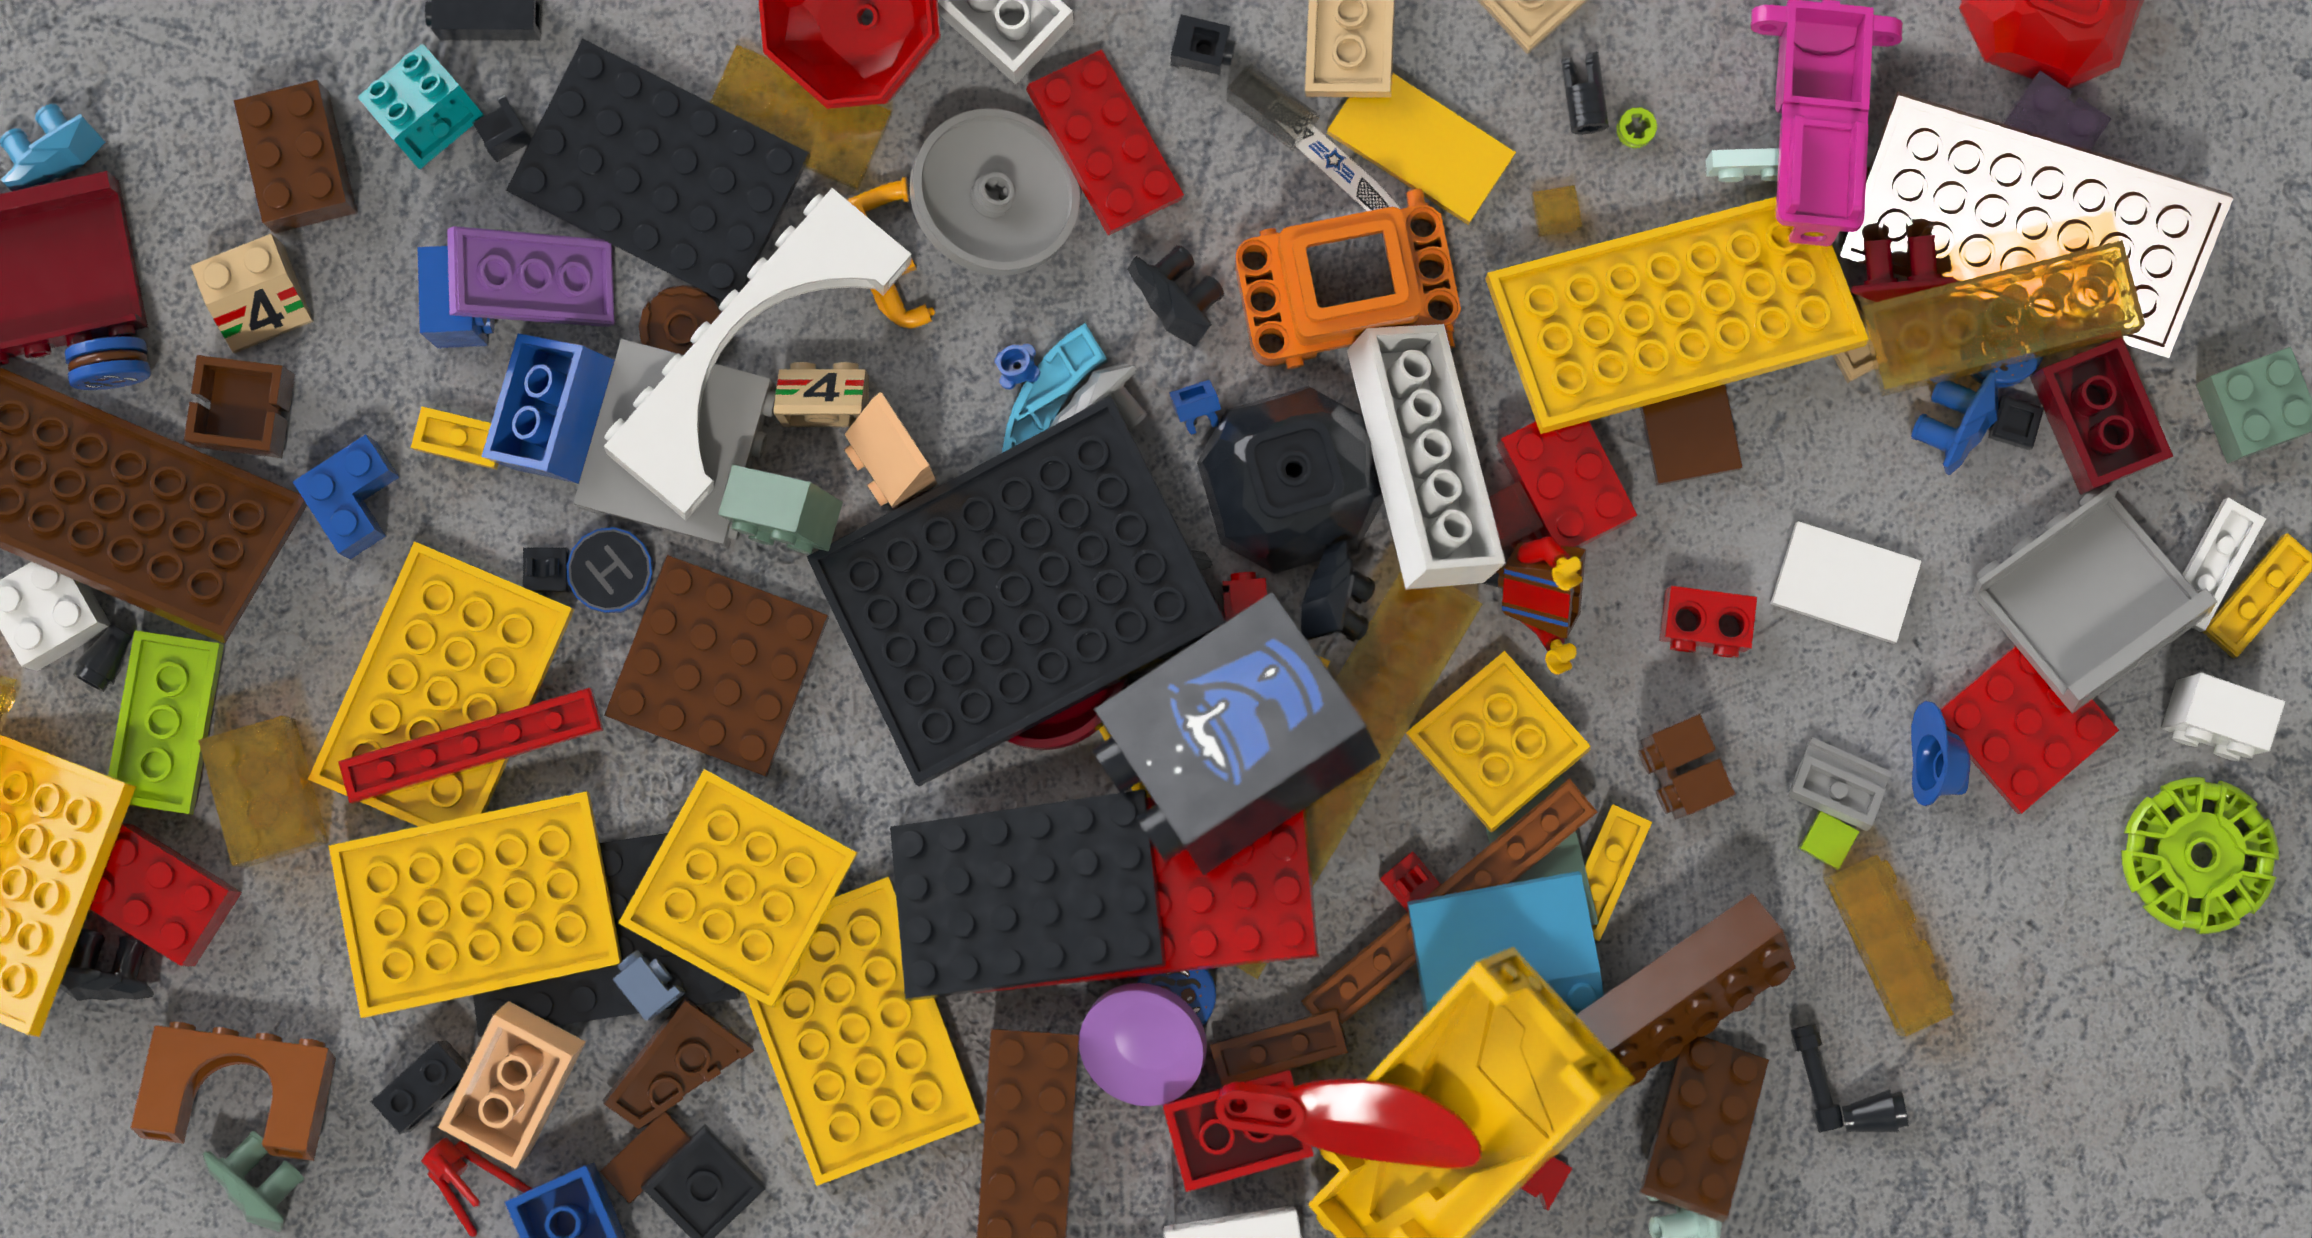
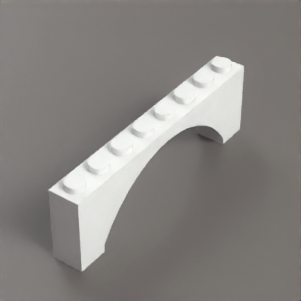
M833 188L824 197L818 194L811 200L803 212L807 217L797 228L791 225L781 234L775 243L778 250L769 260L762 257L751 268L747 275L750 281L740 293L734 289L726 296L719 306V310L722 313L712 324L707 321L704 322L696 330L690 339L694 345L683 357L679 353L676 354L662 370V374L665 377L655 389L648 386L633 403L636 410L626 421L622 418L618 419L605 434L604 438L608 441L604 445L606 454L685 520L693 514L714 490V482L705 474L701 460L699 443L700 410L710 373L721 352L733 336L764 310L786 299L807 292L853 287L875 289L881 295H884L911 265L912 254Z

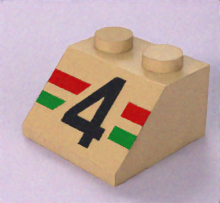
M272 234L190 265L205 305L233 353L314 322L285 246Z
M795 362L790 364V369H779L774 401V415L783 427H851L869 404V376L866 369H859V364L840 362L834 363L833 369H816V364Z

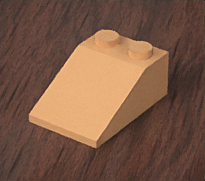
M882 392L874 396L845 433L851 445L846 447L844 451L857 471L863 467H866L874 481L867 484L880 506L888 502L892 509L895 510L937 485V481L929 464Z

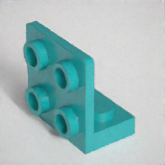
M424 44L419 45L412 52L406 54L399 63L382 77L372 82L358 97L419 170L474 125L473 122L485 116Z

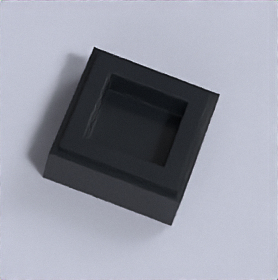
M2004 395L2001 396L1998 402V420L1991 426L1988 438L2031 450L2035 443L2044 407Z

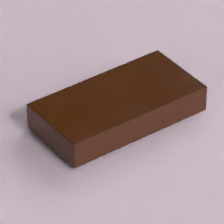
M666 1110L600 1172L630 1204L644 1191L641 1188V1184L688 1141L691 1136Z

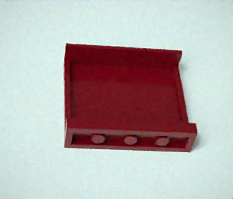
M108 171L0 194V366L8 364L10 357L25 354L26 358L44 357L52 353L51 348L65 345L68 348L83 341L106 336L133 337L136 335L135 330L148 327L120 182Z

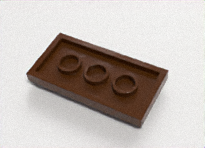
M1698 1036L1683 1047L1680 1054L1676 1056L1639 1193L1724 1223L1729 1216L1769 1059L1704 1036Z

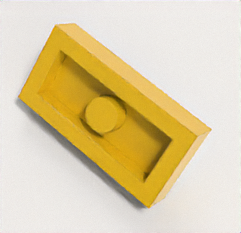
M421 406L411 444L413 450L495 470L498 468V463L481 457L491 426L490 422Z

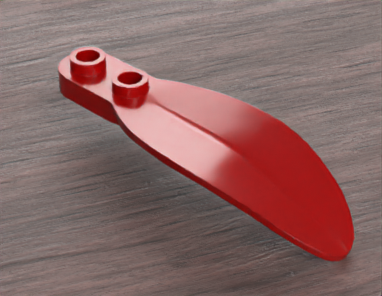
M1331 1079L1305 1083L1292 1088H1283L1245 1082H1232L1225 1085L1217 1096V1118L1228 1128L1274 1135L1291 1134L1308 1145L1340 1155L1373 1161L1436 1168L1471 1167L1481 1157V1146L1478 1138L1457 1114L1426 1095L1392 1083L1363 1079ZM1243 1099L1246 1103L1236 1104L1232 1100ZM1283 1104L1290 1108L1288 1110H1280L1276 1106Z

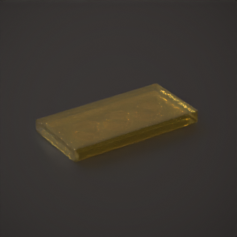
M737 44L710 103L809 152L811 157L805 168L855 190H859L893 115L891 110L879 105L827 109L770 58Z

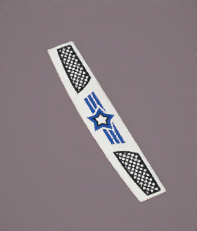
M1278 98L1264 112L1262 116L1366 211L1387 207L1401 209L1371 176L1284 101Z

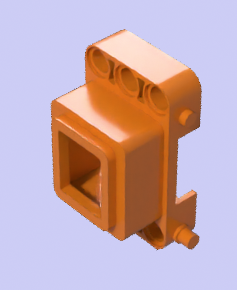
M1422 189L1406 192L1407 208L1387 207L1286 227L1279 233H1277L1276 228L1264 229L1259 232L1260 236L1247 239L1239 245L1235 257V271L1251 350L1254 358L1260 364L1265 366L1286 364L1287 369L1304 366L1303 360L1316 358L1319 352L1351 346L1366 328L1444 324L1450 349L1455 347L1453 325L1461 312L1441 213L1435 208L1428 206V203H1425ZM1416 220L1428 221L1433 228V233L1427 237H1419L1412 232L1410 224ZM1382 233L1395 294L1320 308L1316 301L1306 249L1312 246ZM1250 252H1257L1265 257L1266 265L1261 269L1251 270L1244 265L1242 259ZM1424 261H1434L1440 266L1442 274L1435 279H1429L1421 274L1419 265ZM1266 293L1273 298L1275 305L1271 310L1261 312L1252 306L1251 299L1256 294ZM1433 302L1445 303L1449 307L1450 317L1445 320H1436L1429 314L1428 306ZM1268 334L1276 335L1282 340L1283 348L1276 353H1267L1260 347V339Z

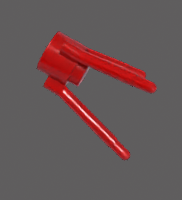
M446 1137L425 1154L421 1163L429 1170L427 1175L438 1186L471 1237H475L477 1235L476 1228L449 1186L452 1183L473 1207L480 1205L479 1199L460 1177L468 1167L463 1161L465 1158L522 1193L530 1191L532 1188L472 1151L462 1140L454 1145Z

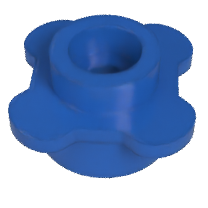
M1010 345L997 354L995 364L1001 372L1002 376L999 379V383L1004 389L1010 390L1016 384L1025 381L1032 383L1039 378L1041 372L1035 366L1034 356L1036 355V350L1032 345ZM1017 364H1021L1019 369H1014Z

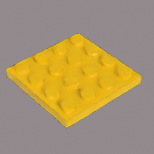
M704 769L622 915L619 924L764 1004L774 1007L857 857L858 852Z

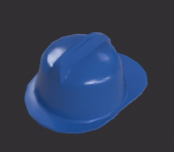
M1924 701L1917 707L1911 725L1913 756L1912 789L1917 802L1920 805L1929 806L1939 796L1962 795L1966 793L1971 763L1969 749L1958 735L1946 730L1945 720L1939 707L1934 702Z

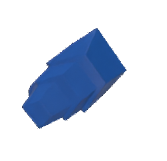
M1991 372L1987 374L1977 391L1950 381L1944 376L1941 377L1934 388L1931 400L1933 403L1941 404L1964 414L1961 425L1954 428L1930 418L1924 413L1920 415L1914 425L1911 434L1912 439L1919 440L1945 452L1946 458L1943 465L1947 475H1951L1963 464L1969 452L1981 442L1988 428L1998 420L1999 391L1995 374Z

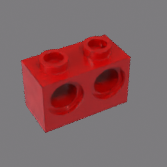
M1670 586L1665 590L1659 641L1670 642V650L1696 652V646L1713 648L1712 655L1739 658V652H1746L1752 648L1757 597ZM1684 609L1694 614L1696 618L1694 631L1686 632L1678 627L1676 623L1678 610ZM1729 615L1737 620L1739 632L1736 637H1727L1720 631L1719 620L1721 616Z

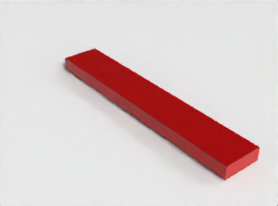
M587 688L340 760L338 764L349 803L354 804L600 732L604 729L593 689Z

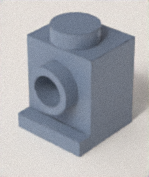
M639 950L629 955L617 966L621 973L613 978L645 1021L653 1020L686 993L681 986L671 988L668 982L672 979V976L657 958L650 962L647 957H643Z

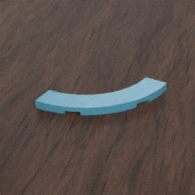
M1086 323L1066 335L1044 356L1037 366L1041 373L1035 382L1030 383L1026 381L1014 403L1006 427L1002 453L1050 428L1069 395L1080 382L1095 369L1107 362L1106 356Z

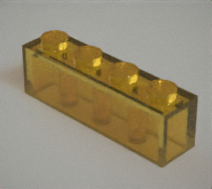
M1878 854L1871 855L1824 876V882L1897 1036L1907 1037L1954 1015L1950 1004L1954 1003L1953 995L1943 979L1937 980L1931 964L1935 963L1934 955L1924 939L1918 940L1912 924L1916 923L1915 915L1905 899L1900 901L1893 887L1897 883V878L1889 862L1886 859L1881 861Z

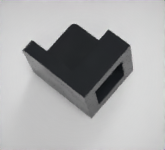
M505 95L497 98L501 107L473 122L484 142L486 150L496 163L527 146L532 139L513 105Z

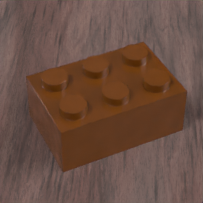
M318 80L234 100L261 220L266 227L276 234L358 213L330 94Z

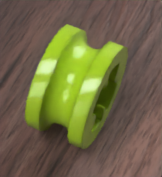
M1641 107L1629 109L1618 120L1616 126L1617 136L1625 146L1641 148L1647 145L1655 136L1657 121L1654 115L1647 109ZM1633 117L1640 118L1638 123L1644 121L1647 125V129L1642 132V138H1633L1635 133L1633 132L1629 135L1626 127L1631 124Z

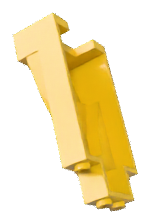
M1511 947L1476 962L1366 1079L1409 1088L1432 1098L1453 1111L1471 1128L1480 1142L1481 1157L1478 1162L1466 1168H1436L1366 1160L1319 1149L1321 1155L1340 1171L1308 1203V1206L1316 1214L1320 1225L1332 1232L1336 1238H1471L1549 1158L1563 1151L1635 1078L1514 947Z

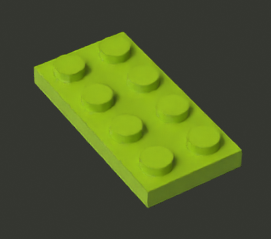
M134 630L108 773L110 777L136 786L129 805L194 815L224 644Z

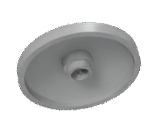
M985 108L955 115L940 124L928 136L912 166L910 199L921 230L933 246L944 256L971 271L1005 276L1027 272L1042 265L1062 247L1070 236L1078 217L1080 187L1048 130L1018 113Z

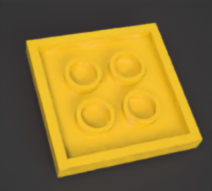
M1506 651L1502 652L1406 732V737L1491 833L1591 750L1590 744Z

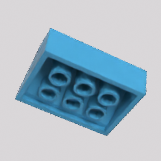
M1580 871L1407 902L1425 1016L1476 962L1511 947H1514L1576 1015L1604 996L1601 971Z

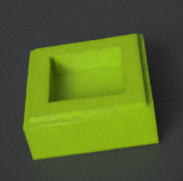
M1818 811L1798 849L1838 870L1860 831L1831 815Z

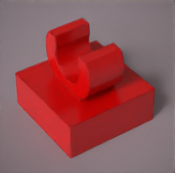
M1414 851L1379 878L1406 912L1409 911L1408 901L1424 899L1441 885Z

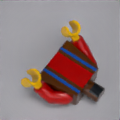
M1548 536L1529 542L1518 543L1507 563L1482 584L1503 589L1502 611L1505 615L1519 620L1538 636L1547 650L1545 660L1548 669L1553 674L1559 675L1572 669L1573 666L1569 660L1574 659L1577 654L1575 645L1564 643L1581 614L1586 549L1560 546L1554 538Z

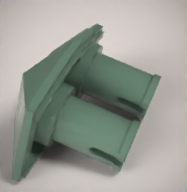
M251 1131L249 1136L226 1159L223 1157L218 1159L210 1151H205L203 1153V1160L209 1174L225 1188L228 1198L243 1212L246 1221L281 1232L283 1230L284 1217L278 1212L276 1206L299 1183H302L304 1177L301 1173L284 1160L281 1166L258 1188L252 1187L247 1183L244 1177L268 1153L262 1146L263 1138L255 1131Z

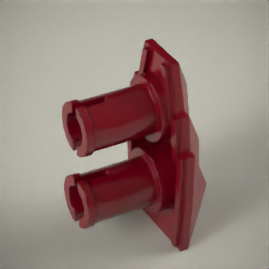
M1935 235L1908 237L1911 276L1907 277V281L1901 282L1898 281V278H1894L1892 239L1864 242L1868 280L1863 281L1864 285L1853 286L1851 293L1884 305L1890 300L1912 298L1923 292L1942 291L1957 282L1954 277L1942 278V273L1938 274Z

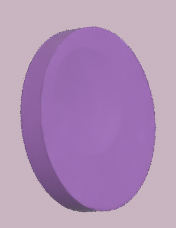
M1132 983L1107 991L1093 1003L1080 1029L1079 1050L1088 1074L1106 1093L1129 1104L1156 1106L1176 1100L1193 1086L1206 1059L1207 1041L1200 1019L1181 997L1156 985Z

